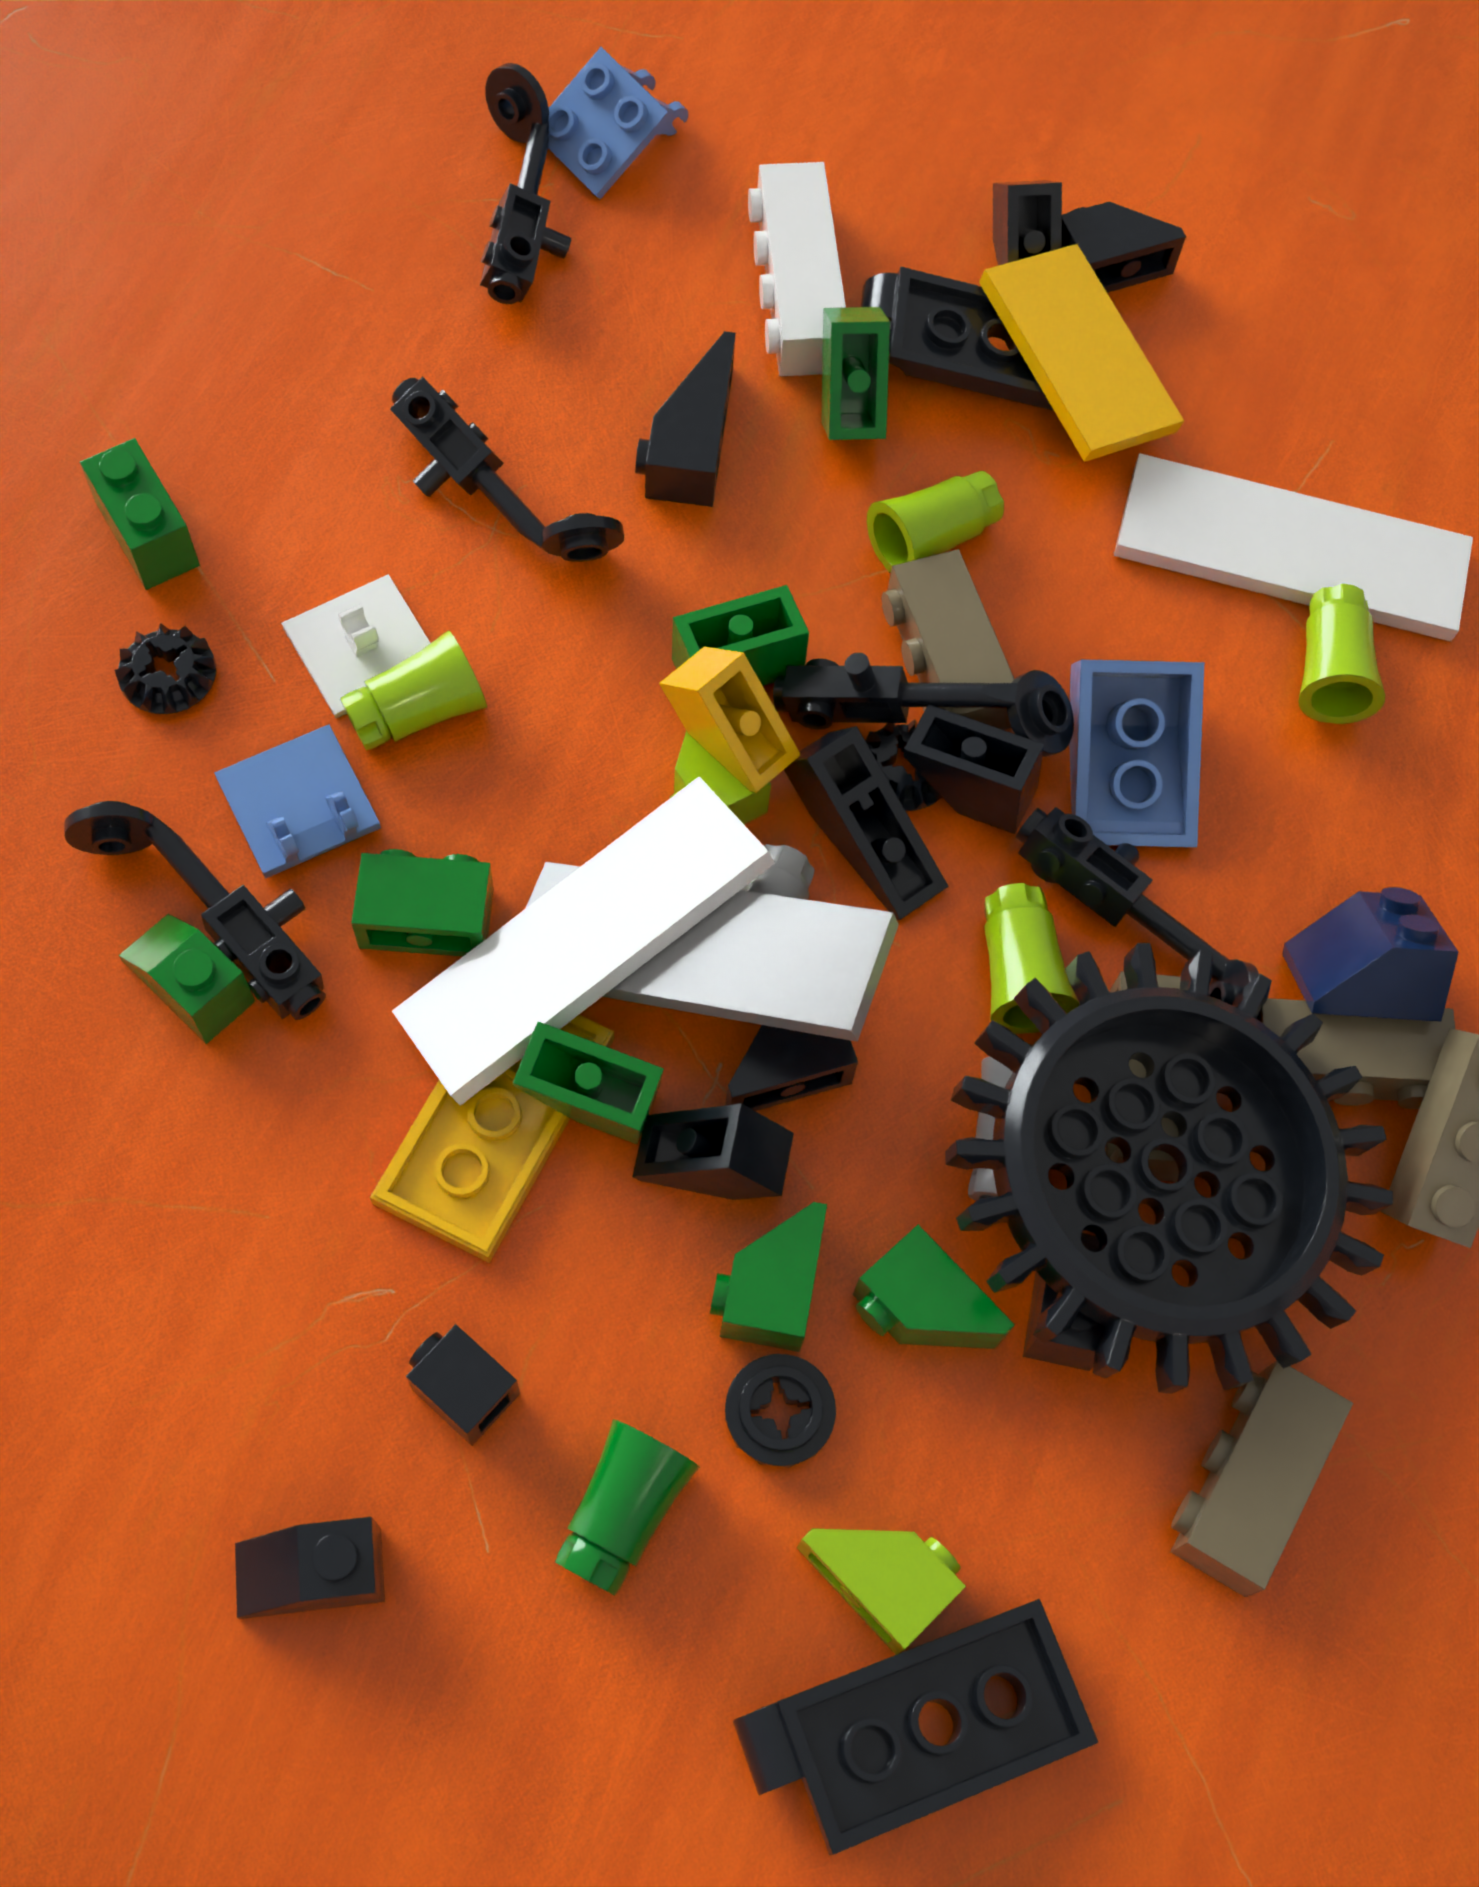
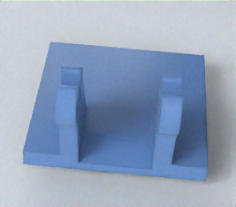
M602 47L596 51L549 107L548 148L599 199L605 195L656 135L666 134L671 136L676 134L677 130L672 126L674 119L679 117L683 122H686L689 115L688 110L680 102L674 101L666 104L654 98L642 87L646 85L650 90L655 88V78L647 70L641 69L636 72L620 65Z
M329 724L214 772L265 879L381 829L380 822Z

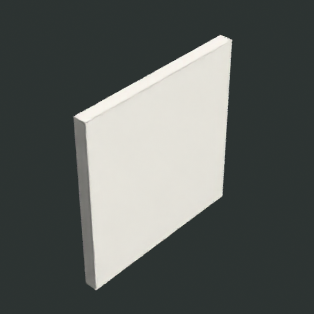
M389 574L281 623L335 718L347 714L340 700L342 696L358 688L366 687L365 680L392 668L430 644V641Z

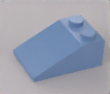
M1081 659L1071 664L1069 701L1074 717V731L1069 744L1071 810L1073 815L1084 819L1090 825L1093 835L1106 845L1128 843L1133 846L1197 847L1205 662Z

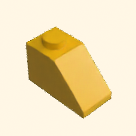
M703 647L659 683L688 734L749 791L757 793L801 755L743 652Z

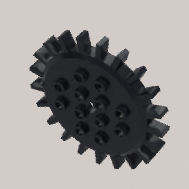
M1137 943L1124 957V974L1128 989L1112 993L1109 992L1100 969L1090 951L1079 954L1065 968L1069 983L1080 1003V1006L1069 1013L1062 1009L1051 993L1036 978L1028 982L1014 997V1000L1023 1013L1039 1029L1042 1036L1033 1045H1030L1008 1028L992 1020L981 1032L974 1044L988 1056L1009 1068L1013 1072L1005 1088L981 1078L964 1076L954 1087L951 1101L969 1110L981 1112L995 1118L993 1140L974 1137L959 1139L945 1151V1160L948 1166L966 1170L977 1168L992 1169L994 1173L998 1197L978 1199L956 1218L960 1231H983L992 1225L1007 1222L1014 1239L1021 1249L1020 1253L1001 1261L986 1282L993 1292L996 1293L1018 1286L1032 1271L1036 1270L1040 1277L1057 1293V1297L1051 1306L1041 1313L1033 1335L1044 1344L1070 1329L1079 1311L1097 1323L1104 1325L1101 1340L1094 1354L1093 1373L1105 1379L1121 1371L1129 1357L1132 1337L1156 1342L1157 1358L1155 1373L1158 1392L1172 1394L1188 1387L1190 1375L1189 1344L1208 1342L1216 1373L1224 1391L1254 1381L1251 1364L1241 1338V1332L1256 1327L1272 1355L1283 1369L1312 1355L1285 1309L1298 1300L1317 1320L1330 1329L1349 1321L1356 1310L1319 1275L1328 1261L1360 1276L1379 1268L1384 1254L1365 1242L1343 1233L1341 1229L1345 1211L1359 1215H1374L1393 1205V1191L1373 1184L1348 1181L1346 1156H1360L1387 1140L1383 1126L1358 1125L1352 1128L1339 1129L1328 1101L1341 1098L1361 1080L1362 1075L1358 1068L1350 1066L1334 1069L1323 1078L1316 1080L1297 1055L1300 1050L1314 1041L1323 1022L1313 1013L1292 1023L1279 1037L1256 1019L1257 1015L1267 1001L1272 980L1262 974H1259L1236 994L1233 1005L1210 997L1209 987L1213 975V953L1199 950L1185 963L1180 975V989L1163 988L1158 986L1156 963L1151 944ZM1129 1060H1137L1143 1064L1146 1070V1078L1138 1077L1132 1073L1129 1067ZM1074 1084L1083 1085L1089 1090L1091 1095L1090 1103L1081 1102L1076 1098L1073 1092ZM1217 1093H1222L1231 1100L1232 1112L1225 1111L1219 1106L1216 1099ZM1162 1118H1168L1177 1125L1178 1137H1172L1165 1133L1161 1124ZM1107 1143L1114 1144L1120 1148L1123 1154L1122 1163H1116L1109 1159L1105 1151ZM1151 1151H1164L1173 1157L1179 1171L1176 1183L1168 1184L1161 1182L1151 1173L1148 1165ZM1250 1152H1256L1264 1159L1265 1171H1259L1251 1164ZM1050 1169L1058 1170L1065 1176L1067 1181L1065 1190L1057 1189L1050 1183L1048 1178ZM1196 1177L1204 1179L1210 1185V1198L1204 1197L1197 1192L1194 1184ZM1139 1204H1146L1153 1209L1156 1215L1154 1225L1148 1224L1141 1219L1138 1212ZM1083 1230L1090 1231L1096 1235L1099 1240L1098 1252H1092L1084 1247L1081 1241ZM1229 1238H1234L1243 1245L1245 1252L1243 1259L1236 1258L1231 1254L1228 1248ZM1173 1265L1181 1266L1188 1273L1189 1284L1187 1287L1177 1284L1173 1279Z

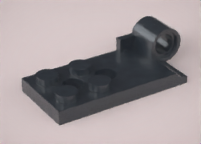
M900 267L898 274L880 273L870 277L865 282L862 291L861 307H881L889 319V364L900 368L905 375L1053 410L981 286L905 267ZM996 337L1004 340L1010 351H1002L995 348L988 338Z
M1040 1599L787 1697L733 1720L758 1795L802 1778L829 1856L1099 1743ZM992 1676L1006 1679L1016 1692L1017 1707L1009 1719L995 1716L985 1703V1685ZM927 1702H935L947 1709L952 1718L953 1732L951 1738L944 1746L930 1743L920 1731L919 1714Z

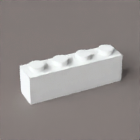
M824 162L760 164L758 188H750L748 190V213L750 223H759L760 231H754L755 265H764L766 273L760 275L759 278L761 309H770L772 318L765 321L767 354L776 353L779 376L822 374L823 308H846Z

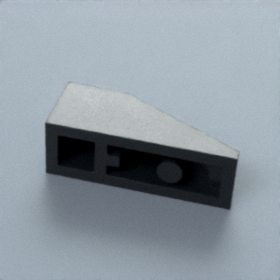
M724 331L653 416L650 439H639L635 473L645 475V498L713 507L733 374L736 333Z
M857 726L828 732L799 751L801 755L784 769L811 817L887 910L894 913L897 920H901L949 887Z

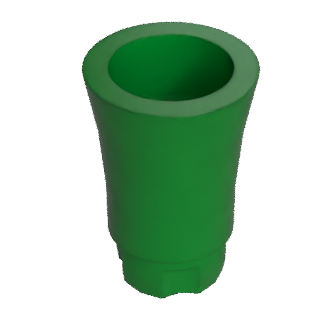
M613 1419L600 1460L584 1497L567 1527L573 1533L569 1534L563 1543L555 1563L615 1596L630 1569L629 1563L635 1567L637 1566L651 1537L674 1500L700 1466L653 1437Z

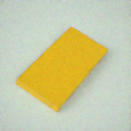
M1078 244L984 270L979 281L982 289L1084 462L1177 433L1184 422L1183 417Z
M581 1015L576 1016L560 1029L610 1048L614 1041V1031ZM522 1059L461 1106L450 1096L439 1080L375 1187L370 1200L373 1205L490 1263L570 1118L513 1086V1080Z

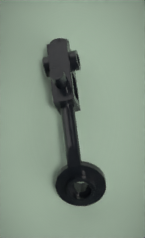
M506 63L494 69L487 78L485 86L487 106L493 120L505 135L514 141L527 144L517 186L509 184L499 205L495 207L489 227H492L493 231L481 258V262L485 265L480 285L488 288L489 295L495 301L502 304H514L518 301L522 302L533 283L540 249L564 259L571 244V237L545 226L551 201L538 196L549 139V108L546 96L537 79L527 69L518 64Z
M423 376L419 380L417 378H409L395 389L392 395L394 405L390 410L435 458L412 480L427 497H430L450 477L469 495H472L479 488L521 535L548 554L561 556L567 561L585 562L596 560L623 543V524L614 518L579 513L570 515L545 527L496 473L504 463L485 443L489 438L474 422L468 425L455 411L459 406L443 389L438 392Z
M854 653L846 659L844 666H839L837 663L827 659H812L806 663V666H787L785 676H777L773 688V701L776 711L789 712L793 722H799L801 725L811 729H826L832 725V722L907 723L909 707H927L928 704L949 708H1007L1009 722L1014 734L1044 744L1042 757L1051 756L1065 750L1071 742L1074 731L1073 711L1064 689L1051 675L1039 670L1022 674L1016 677L1012 683H917L907 681L902 666H871L865 654Z
M98 802L74 811L65 819V840L72 847L84 852L100 855H120L137 852L153 844L208 908L201 914L205 930L215 941L213 944L243 972L249 980L247 983L255 997L261 1003L267 1001L282 1020L289 1014L295 1020L303 1019L313 1013L323 1003L326 994L322 991L324 989L322 974L281 928L305 910L303 902L292 889L280 895L264 908L244 885L229 893L177 833L150 812L124 802Z
M1057 807L1049 814L1037 808L1016 834V838L1024 843L1018 854L1031 863V867L1037 876L1047 882L1059 884L1114 927L1128 914L1188 961L1199 950L1213 953V980L1209 987L1210 997L1233 1005L1236 994L1259 975L1257 968L1252 963L1238 959L1229 960L1143 895L1153 879L1134 866L1139 860V852L1133 845L1123 843L1114 851L1093 835L1090 825L1084 819L1073 814H1065ZM1260 1009V1011H1259V1013H1258V1015H1257V1018H1256L1257 1020H1258V1018H1259L1261 1009Z

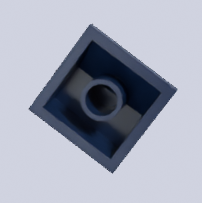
M1388 887L1384 888L1381 893L1358 891L1284 944L1282 955L1311 1013L1441 1022L1459 952L1421 895L1404 888Z

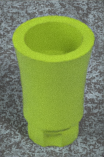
M978 471L965 477L953 476L931 487L904 496L872 503L867 512L868 535L877 557L888 572L891 573L892 566L945 553L957 545L980 535L985 527L1002 519L1004 501L998 491L996 481L985 471Z
M1344 583L1334 587H1323L1315 592L1310 600V616L1306 621L1305 668L1298 700L1299 707L1305 715L1316 721L1335 724L1358 722L1377 713L1385 703V692L1378 670L1374 645L1373 617L1369 612L1367 600L1364 598V591L1359 587Z
M449 630L421 651L392 668L365 680L366 687L353 690L340 698L366 751L382 745L390 740L391 737L394 742H397L419 730L447 719L487 708L485 697L460 645Z
M1025 883L1009 884L999 887L993 894L987 896L984 903L987 921L984 931L989 954L991 978L990 1021L994 1020L1011 1030L1014 1034L1040 1032L1014 1000V997L1032 979L1036 978L1051 993L1066 1013L1080 1006L1065 971L1053 915L1048 911L1044 892L1039 886H1029Z

